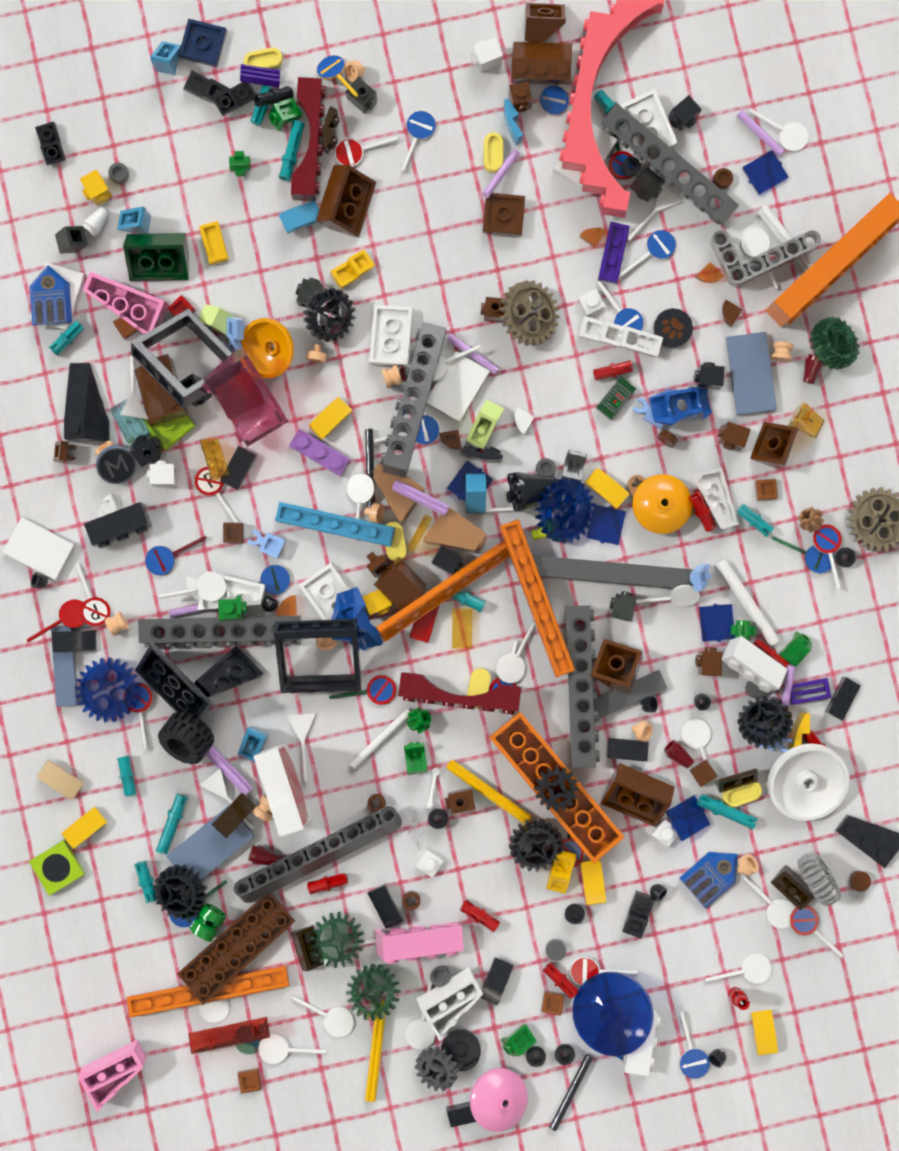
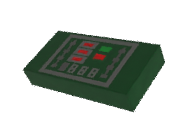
M620 377L597 405L596 409L612 420L636 388Z

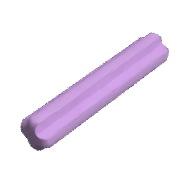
M396 480L392 486L393 491L442 515H446L449 509L447 504L399 480Z
M212 746L206 753V756L218 769L221 768L222 773L241 793L247 795L253 787Z

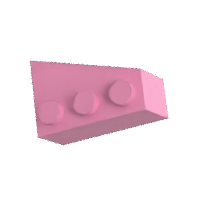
M138 1040L82 1067L78 1079L97 1112L144 1067L147 1056Z

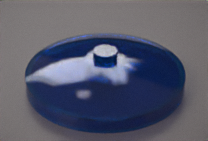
M616 971L598 973L581 985L573 1001V1021L578 1034L590 1048L607 1056L630 1054L637 1050L651 1033L654 1022V1009L651 999L645 988L627 974Z

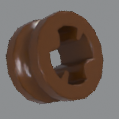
M381 794L371 795L367 802L368 808L372 812L384 808L386 804L385 798ZM381 799L380 803H382V806L373 808L371 800Z
M408 891L403 895L402 904L404 908L412 911L419 907L420 896L417 892ZM412 896H415V901H417V903H412L411 906L408 905V900H406V898H411Z

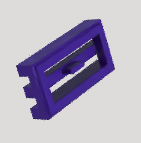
M241 64L240 81L279 87L280 70Z
M828 678L793 684L790 704L795 705L832 698ZM824 683L823 687L794 692V688ZM819 691L826 692L823 695L795 699V696Z

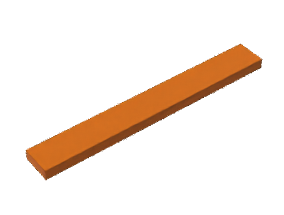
M519 519L499 526L555 678L575 671Z
M503 540L377 626L376 629L384 642L508 559L510 555L505 541Z
M287 965L238 974L207 1002L289 987ZM187 985L126 997L129 1018L202 1004Z

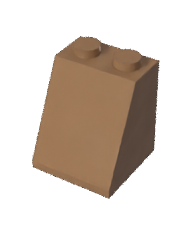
M378 463L373 470V478L397 520L403 525L417 505V502L393 491L392 486L394 482L399 480L425 493V488L408 476L404 478L382 472L383 465Z
M449 507L446 515L441 514L423 540L427 544L442 545L446 548L474 553L476 550L481 551L487 542L485 539L487 534Z

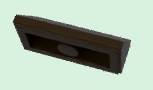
M757 768L715 780L719 793L757 782Z
M787 865L782 867L771 881V884L799 910H802L815 898L806 883Z
M314 925L292 931L291 936L302 971H310L324 965L323 954Z

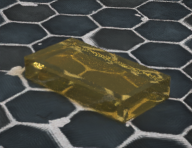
M427 514L424 515L407 546V551L414 554L432 521V517Z
M452 608V648H472L471 608Z

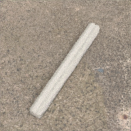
M767 205L759 209V216L781 244L792 239L791 235ZM787 247V251L790 254L797 253L795 247ZM806 255L795 260L803 272L813 265Z
M725 559L719 561L716 564L717 568L768 644H776L779 641L778 636Z

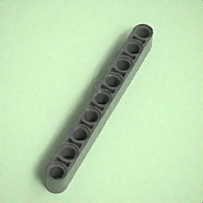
M532 555L540 577L671 589L681 585L693 586L690 582V574L693 569Z
M384 807L238 880L234 885V892L243 902H254L398 830L402 825V818L394 807Z

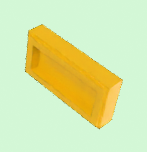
M215 221L200 225L199 228L209 264L213 265L229 260L219 222Z

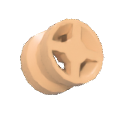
M783 341L774 342L773 347L775 351L771 359L780 362L792 361L790 353L794 345Z
M397 365L389 370L382 369L387 389L391 388L392 385L402 384Z
M120 611L115 613L114 617L105 619V623L113 636L118 635L121 630L129 629V625Z

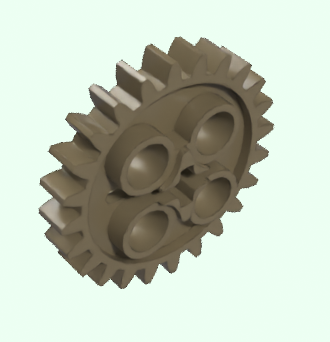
M525 280L509 287L510 292L504 293L507 299L501 300V303L505 306L499 308L500 311L504 312L500 319H505L506 321L502 327L508 326L509 328L506 334L513 333L511 339L518 338V344L524 343L525 346L531 344L535 346L551 339L550 334L556 332L553 327L559 326L555 319L560 318L555 313L560 310V308L554 307L557 300L551 299L553 293L547 294L548 287L542 288V283L536 284L535 280L530 282ZM541 303V306L531 312V309L536 308Z
M883 487L878 488L877 491L875 488H871L870 493L867 490L863 491V496L857 495V501L850 503L854 508L847 509L851 516L846 517V519L850 520L851 524H848L846 527L853 529L849 535L855 534L854 542L861 540L860 547L867 545L868 551L875 548V552H880L881 547L883 551H888L889 547L895 549V543L899 544L898 492L891 495V489L889 488L884 492ZM874 501L880 505L878 511L873 508ZM891 512L896 515L895 522L890 520L889 515ZM877 516H881L880 521H881L882 523H878V524H877V522H878V520H879L878 518H876ZM864 517L867 518L869 521V525L867 528L864 527L862 524V519ZM874 527L872 534L870 535L869 532ZM881 528L886 533L884 539L879 536V530Z

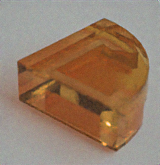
M600 227L584 230L579 237L596 248L607 230Z
M710 262L695 278L704 283H714L721 280L724 275Z
M296 595L289 596L281 602L276 616L297 615Z

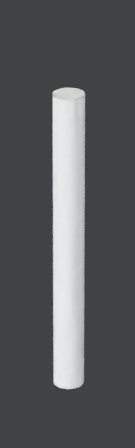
M408 708L405 709L349 764L356 769L409 718L408 713L411 711Z

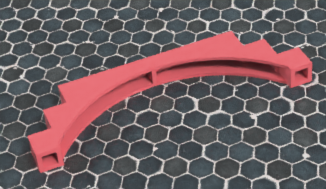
M616 0V4L611 5L610 14L590 11L589 19L585 18L583 31L587 32L586 37L581 38L580 49L583 50L582 56L578 55L576 68H580L579 74L574 76L573 86L576 87V92L571 93L569 105H573L572 112L568 111L566 124H569V130H564L563 142L566 143L565 149H561L559 161H563L562 169L581 172L579 184H583V192L601 194L599 206L603 207L602 214L625 218L630 192L625 191L614 179L599 153L591 123L590 106L592 90L599 70L609 52L630 29L655 13L662 14L664 0Z

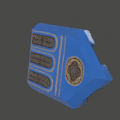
M47 265L29 286L32 325L73 323L70 283Z
M708 852L679 877L705 909L736 883L738 854Z

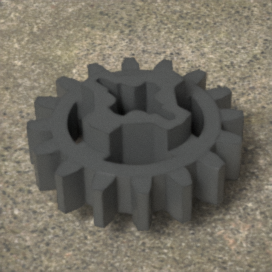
M437 1046L434 1050L431 1047H428L427 1050L424 1049L416 1059L417 1064L415 1065V1069L419 1070L416 1075L423 1078L421 1083H428L427 1088L429 1089L433 1086L435 1091L439 1088L442 1091H445L446 1088L450 1089L457 1080L458 1076L456 1074L459 1072V1069L454 1068L457 1062L451 1061L452 1055L447 1056L445 1049L440 1052Z

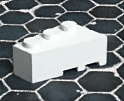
M468 967L453 976L448 984L443 987L433 988L418 997L417 1001L420 1010L439 1041H441L451 1026H455L457 1019L474 1005L483 995V992Z

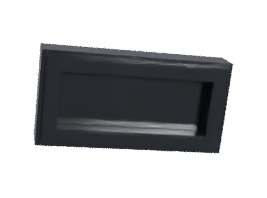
M238 446L219 481L238 491L256 455Z
M608 738L607 758L647 762L649 741Z

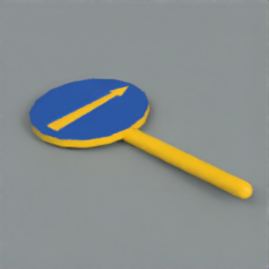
M336 55L324 58L317 66L319 77L322 79L337 77L357 97L358 93L340 75L345 68L343 58Z

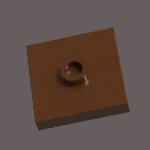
M492 193L489 198H486L482 233L522 237L525 196Z

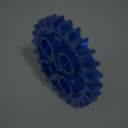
M565 478V480L558 479V483L552 481V488L545 486L547 493H540L543 499L536 501L540 504V507L535 508V511L539 512L535 519L541 520L537 526L542 528L541 533L547 534L546 538L554 542L566 544L567 541L573 543V538L580 540L579 534L586 535L584 529L591 528L588 522L594 521L590 516L596 513V511L591 510V507L595 506L596 503H592L590 500L594 496L589 495L590 489L584 488L585 484L579 483L578 480Z
M108 657L106 663L104 658H100V664L93 660V667L86 665L87 672H80L83 679H76L81 685L75 687L76 690L80 691V694H77L75 698L82 699L78 705H85L82 712L90 711L89 718L96 715V721H100L103 717L104 723H106L111 717L112 722L117 721V716L120 719L125 718L124 712L128 715L131 714L130 707H137L133 702L140 700L136 693H141L142 690L136 689V686L140 685L141 682H135L139 675L131 674L134 668L127 669L128 662L120 665L121 659H116L113 663V658ZM111 671L117 674V679L114 682L109 679ZM93 680L99 683V688L96 691L91 688ZM124 681L123 685L110 690V693L102 694L95 699L92 698L93 695L106 690L107 687ZM120 689L126 692V697L123 700L118 697ZM102 698L108 701V706L105 709L100 706Z

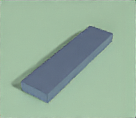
M56 626L51 629V637L52 632L73 631V628ZM53 652L56 707L78 705L75 652Z

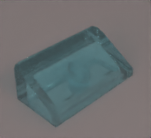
M125 400L113 406L110 412L127 443H134V440L139 435H146L150 431L143 419L120 415L127 402Z

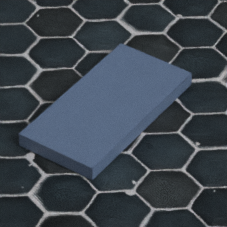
M766 332L726 337L736 416L776 411L777 406Z
M222 810L166 857L173 866L179 864L181 867L186 864L187 869L194 867L193 872H200L198 877L203 879L255 835L245 822L242 821L225 838L211 825L223 813L224 810Z

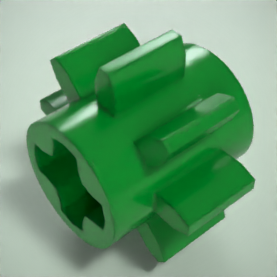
M234 151V156H229L230 172L235 171L236 177L246 176V171H251L250 156H245L244 151Z
M736 620V625H731L730 634L735 635V638L742 636L750 641L751 636H756V627L751 626L752 621Z
M418 707L408 713L407 725L412 731L417 730L418 734L431 727V715L427 710L421 711V708Z

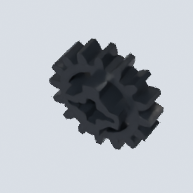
M555 766L554 771H551L548 767V773L540 772L542 778L535 779L539 783V786H534V790L539 791L535 797L542 798L539 802L540 805L547 803V810L551 806H554L555 812L558 811L559 806L566 810L565 804L568 803L572 806L571 798L577 799L574 792L579 791V788L574 787V784L578 781L576 779L571 780L573 774L572 772L566 774V768L559 771L558 766ZM557 775L554 780H546L550 776ZM565 778L569 782L570 790L564 786ZM559 784L562 791H556L554 794L550 786ZM543 787L549 792L548 798L543 794ZM566 797L564 800L556 802L557 798Z

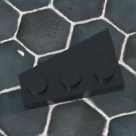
M235 646L201 675L194 684L209 698L260 678L264 673Z
M847 814L835 829L837 833L883 868H886L899 850L898 832Z

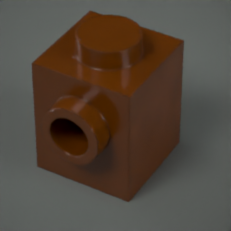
M529 82L509 85V101L516 111L525 112L531 109L533 99Z
M486 297L485 303H481L480 315H484V321L506 322L505 319H500L504 312L499 310V308L505 306L501 303V300L505 298Z
M727 422L724 426H720L717 437H720L718 443L722 444L723 448L734 451V449L741 451L746 446L751 429Z
M705 647L704 651H699V655H696L695 666L698 667V675L722 676V652H717L716 647Z
M471 788L448 792V798H445L447 810L451 809L452 814L476 809Z

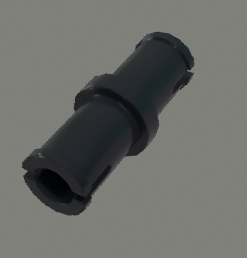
M289 86L280 89L271 88L268 92L255 94L254 103L257 107L268 104L273 105L293 98V90Z

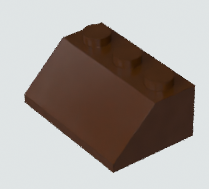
M513 42L512 83L528 81L529 84L570 85L572 43Z
M333 165L316 222L331 230L359 237L376 181L350 165Z
M168 354L156 357L178 380L173 359ZM142 366L134 370L150 427L188 416L186 407L182 408Z
M619 763L610 778L600 804L656 827L672 803L675 787Z

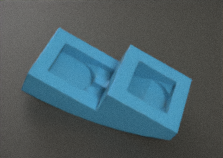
M507 98L504 100V119L515 145H518L523 140V133L516 124L519 114Z
M312 201L291 208L278 215L287 234L304 226L307 228L317 223L316 218L319 208L316 202Z

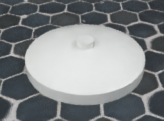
M803 744L789 749L776 760L768 776V792L776 808L785 816L800 821L816 820L833 812L842 803L849 788V773L844 761L835 751L819 744Z

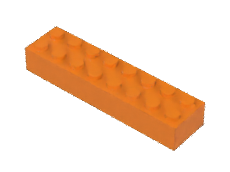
M891 193L886 195L765 311L780 327L785 323L790 325L899 223V201Z
M520 711L489 735L492 742L536 794L539 791L534 790V786H539V783L535 779L542 778L540 772L548 773V767L551 771H554L555 766H558L559 771L566 768V774L570 773L569 769ZM557 775L550 776L546 780H554ZM565 778L564 786L570 790L569 782ZM578 781L574 784V787L579 788V791L574 792L577 799L571 798L570 800L573 805L565 804L566 810L559 806L557 812H555L554 806H551L549 810L590 860L595 863L625 837ZM559 784L550 786L554 794L556 791H562ZM543 787V794L548 798L549 792ZM562 796L560 798H557L556 802H560L564 800L566 797Z

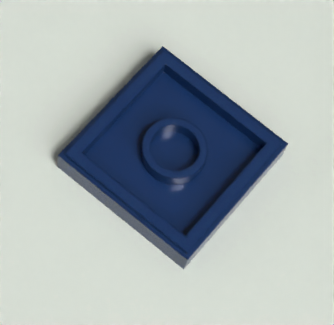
M188 18L178 55L179 58L217 68L227 29Z

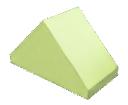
M205 304L199 316L201 322L206 327L225 336L227 317H234L219 307Z

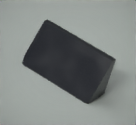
M842 677L825 713L843 721L860 685L847 677Z
M385 883L367 892L385 929L403 922L404 919Z
M470 1101L446 1106L450 1127L476 1122L470 1109Z

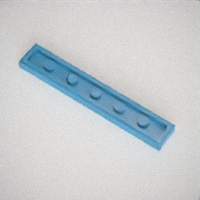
M279 502L275 518L276 522L387 547L392 546L396 529L387 525Z

